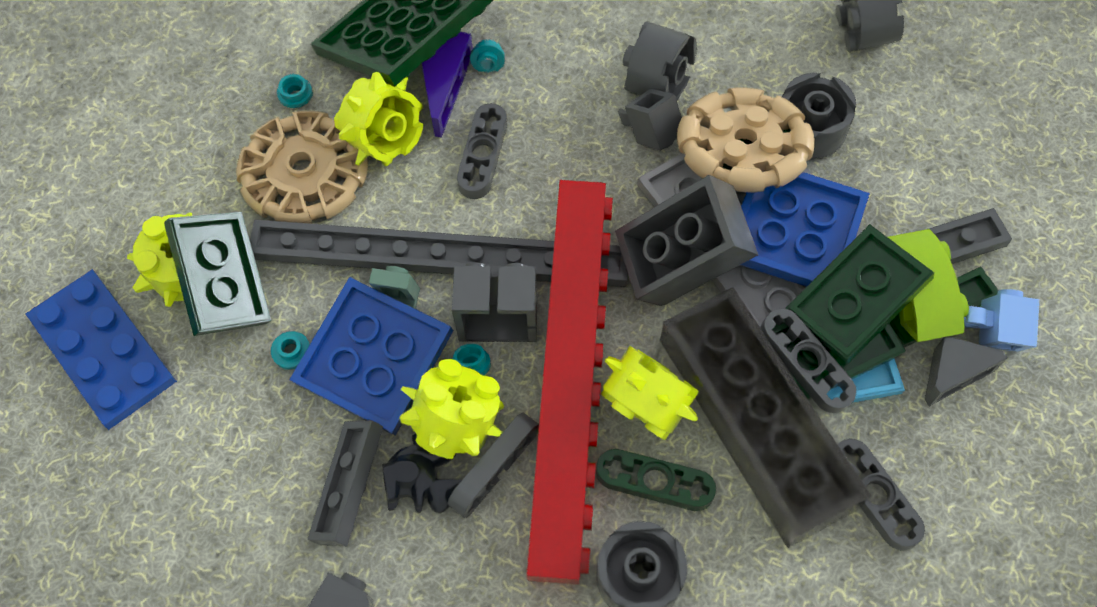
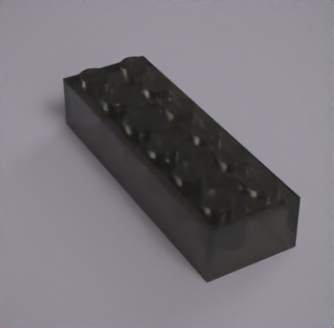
M734 287L663 321L660 342L683 379L700 391L695 399L787 548L854 513L866 503L871 494Z

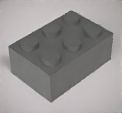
M707 175L615 230L636 300L659 306L676 300L759 255L734 186L711 175Z

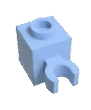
M999 290L997 295L981 300V307L969 306V313L964 317V328H980L979 345L1016 352L1037 347L1039 299L1023 297V292L1019 290Z

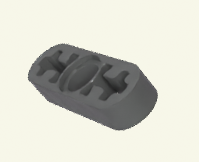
M495 103L484 104L476 110L458 170L457 182L459 191L469 199L482 198L490 191L507 130L506 111ZM490 117H496L497 121H493L490 129L491 134L486 133L485 121H488ZM480 145H487L493 151L487 157H477L473 154V150ZM474 167L480 168V181H477L475 186H469L468 181L473 179L475 173Z
M785 308L771 311L760 327V334L766 345L822 410L828 413H839L853 403L856 397V386L853 380L794 312ZM785 323L789 327L785 334L780 333L776 335L772 330L776 324L781 325ZM797 337L800 338L801 342L797 343L789 352L786 349L791 342L793 343ZM803 350L812 352L818 360L817 369L812 371L803 369L797 362L798 352ZM826 369L829 374L816 384L813 380ZM838 385L843 392L840 394V398L836 397L831 400L827 393L830 387L835 388Z
M524 412L520 413L458 484L448 500V505L463 518L469 517L500 479L497 476L502 470L508 471L539 432V424Z
M845 439L839 442L830 456V464L833 471L890 547L900 551L912 549L923 539L925 534L924 522L863 442L857 439ZM844 451L849 455L856 453L860 457L856 465L862 474L867 469H870L872 472L859 484L854 479L861 473L855 465H845L842 462L845 456ZM877 484L883 487L887 493L886 503L883 505L871 503L865 495L866 486ZM896 504L899 509L893 513V516L900 524L908 522L911 525L912 530L908 533L911 539L906 535L898 537L895 534L894 529L898 525L891 514L885 520L880 514L887 512Z

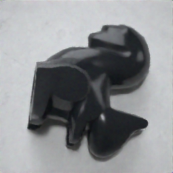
M415 433L412 435L413 445L401 448L387 463L382 464L388 511L394 510L397 507L399 499L409 497L414 502L416 513H421L424 499H428L429 506L435 513H442L449 508L448 500L462 479H437L435 468L449 463L452 459L431 454L419 446L415 441L417 437Z

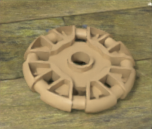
M746 87L729 88L727 93L718 94L715 91L701 97L687 109V116L681 118L677 130L679 151L685 154L684 161L689 168L701 178L711 175L734 186L737 192H763L765 187L774 186L779 188L790 183L806 169V161L811 160L813 156L815 140L811 125L804 123L805 115L793 103L779 95L772 98L764 95V90ZM730 107L732 111L725 113L723 109ZM784 130H791L790 132L783 133ZM738 139H748L753 143L745 144L743 141H740ZM723 163L733 168L731 170L724 169Z
M297 111L292 112V116L280 119L278 116L268 121L250 136L252 141L248 147L242 148L238 158L236 169L237 181L242 184L240 193L243 199L263 218L271 216L275 221L313 224L312 220L325 216L328 220L336 216L356 199L354 193L358 187H363L367 177L368 157L359 166L355 164L358 149L350 146L345 140L339 139L340 131L335 128L334 119L329 118L328 113ZM298 129L300 135L286 139V132ZM323 131L327 132L325 136L322 135ZM264 148L267 149L266 154L262 153ZM342 150H344L345 152H348V153H345V154H342V155H339V156H337V154H336V152H339V151H342ZM300 160L311 161L310 165L304 170L292 169L293 165ZM266 174L267 178L258 180L259 176ZM337 176L345 179L342 185L335 183ZM278 194L284 197L280 204L275 203ZM320 198L321 202L307 206L306 201L313 202Z

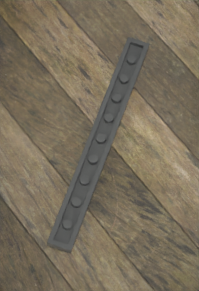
M254 220L250 236L254 258L261 261L386 270V266H397L412 272L453 275L454 266H465L469 263H482L486 266H491V270H499V266H505L509 263H522L526 266H535L536 281L551 282L554 241L268 220ZM610 245L609 256H601L600 267L608 269L607 286L627 287L628 271L620 246Z

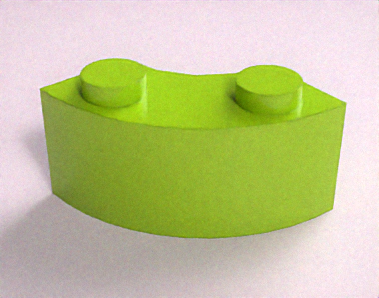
M930 229L889 236V239L934 272V278L899 313L900 324L917 342L964 333V317L969 313V305L965 295L960 293L956 274L951 263V252L948 244L945 241L940 242Z

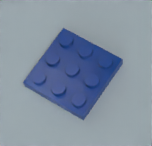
M802 172L796 179L779 188L769 186L765 187L763 192H746L741 208L759 255L741 265L807 287L856 238L870 193Z
M349 277L289 380L364 420H372L383 426V430L396 436L403 424L399 419L400 415L411 409L414 401L401 390L402 386L418 389L422 376L428 370L434 368L454 330L451 326Z

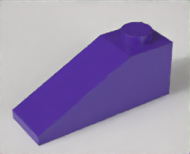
M460 32L454 38L449 39L436 50L432 58L422 63L435 137L442 138L470 65V54L473 46L471 34Z

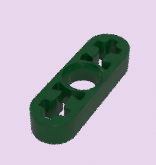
M620 449L605 451L597 461L596 474L599 482L604 487L618 492L691 511H702L708 508L716 494L714 479L702 470ZM614 460H618L621 462V469L633 472L634 464L640 465L636 480L637 485L629 484L632 475L619 473L617 479L610 478L609 470L604 468V466H611ZM651 470L661 471L667 478V485L659 491L651 490L644 483V475ZM675 475L682 476L679 485L692 487L694 481L701 482L702 490L708 492V495L701 494L699 500H694L691 498V491L683 488H678L677 496L671 495L670 493L675 483Z

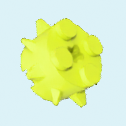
M379 72L372 73L371 79L363 77L355 80L352 88L343 98L340 109L334 117L335 128L340 131V140H345L350 146L358 149L355 162L358 166L368 156L380 160L387 167L392 163L393 158L400 154L406 156L418 143L423 130V123L419 122V112L423 109V103L419 102L413 94L405 91L408 77H405L396 86H392L384 81Z
M192 213L163 217L152 216L143 223L142 231L133 245V253L127 255V259L134 261L135 266L140 272V276L132 287L136 293L154 289L164 298L166 307H171L174 301H184L164 222L172 217L193 216Z
M632 346L628 347L620 360L611 356L605 359L606 364L613 371L602 386L603 391L601 395L612 403L611 407L631 420L634 416L645 423V428L664 440L674 431L682 417L695 422L698 420L697 414L690 405L700 391L686 380L684 382L679 380L678 376L640 350H636Z
M441 360L437 367L431 368L422 376L418 389L405 386L401 388L414 401L411 409L400 415L399 419L401 423L412 427L417 434L415 440L417 444L431 454L447 459H453L455 453H468L471 456H478L479 450L485 445L488 435L499 437L503 433L493 424L497 413L504 408V404L500 401L498 395L500 386L497 381L490 376H483L473 369L461 366L456 360Z

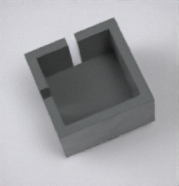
M482 263L454 266L452 314L459 342H537L535 266L509 263L505 266H499V270H491V266H486Z

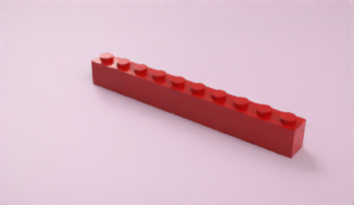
M559 180L527 564L528 581L579 585L580 574H589L590 548L582 547L583 530H592L593 505L585 504L586 488H594L596 463L587 461L588 447H597L598 422H590L591 406L599 407L601 382H593L594 367L602 368L603 343L595 342L596 329L604 330L606 306L598 305L599 292H607L608 269L600 267L601 256H609L611 233L603 232L604 220L611 221L613 198L605 197L606 183Z

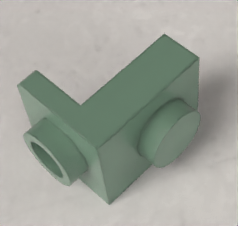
M386 266V270L372 268L369 284L373 289L416 309L420 287L408 270L397 266Z

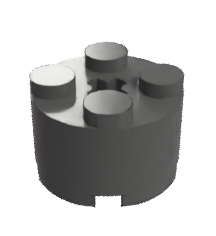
M841 0L842 4L836 6V17L839 26L846 25L848 29L844 36L848 52L901 41L904 32V15L897 16V4H901L902 0Z
M648 21L644 22L635 46L629 45L624 53L623 66L628 67L624 85L625 90L641 95L648 89H657L675 94L678 101L690 79L689 76L685 75L687 64L694 65L697 53L696 38Z
M807 73L794 78L787 85L782 95L783 98L799 108L805 115L804 123H808L812 127L815 140L812 159L827 157L841 148L853 122L856 108V98L850 87L836 77H832V80L820 77L821 73Z
M647 521L630 522L620 526L605 541L598 556L597 585L603 600L609 607H672L677 601L687 577V558L679 541L663 530V527ZM635 564H643L644 571H650L646 579H639L638 574L633 572Z

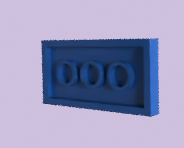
M93 269L25 313L103 426L108 430L177 382Z

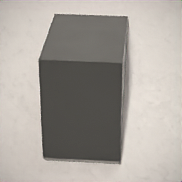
M950 336L943 337L933 352L925 394L926 403L931 406L995 372L1008 357L1002 350Z

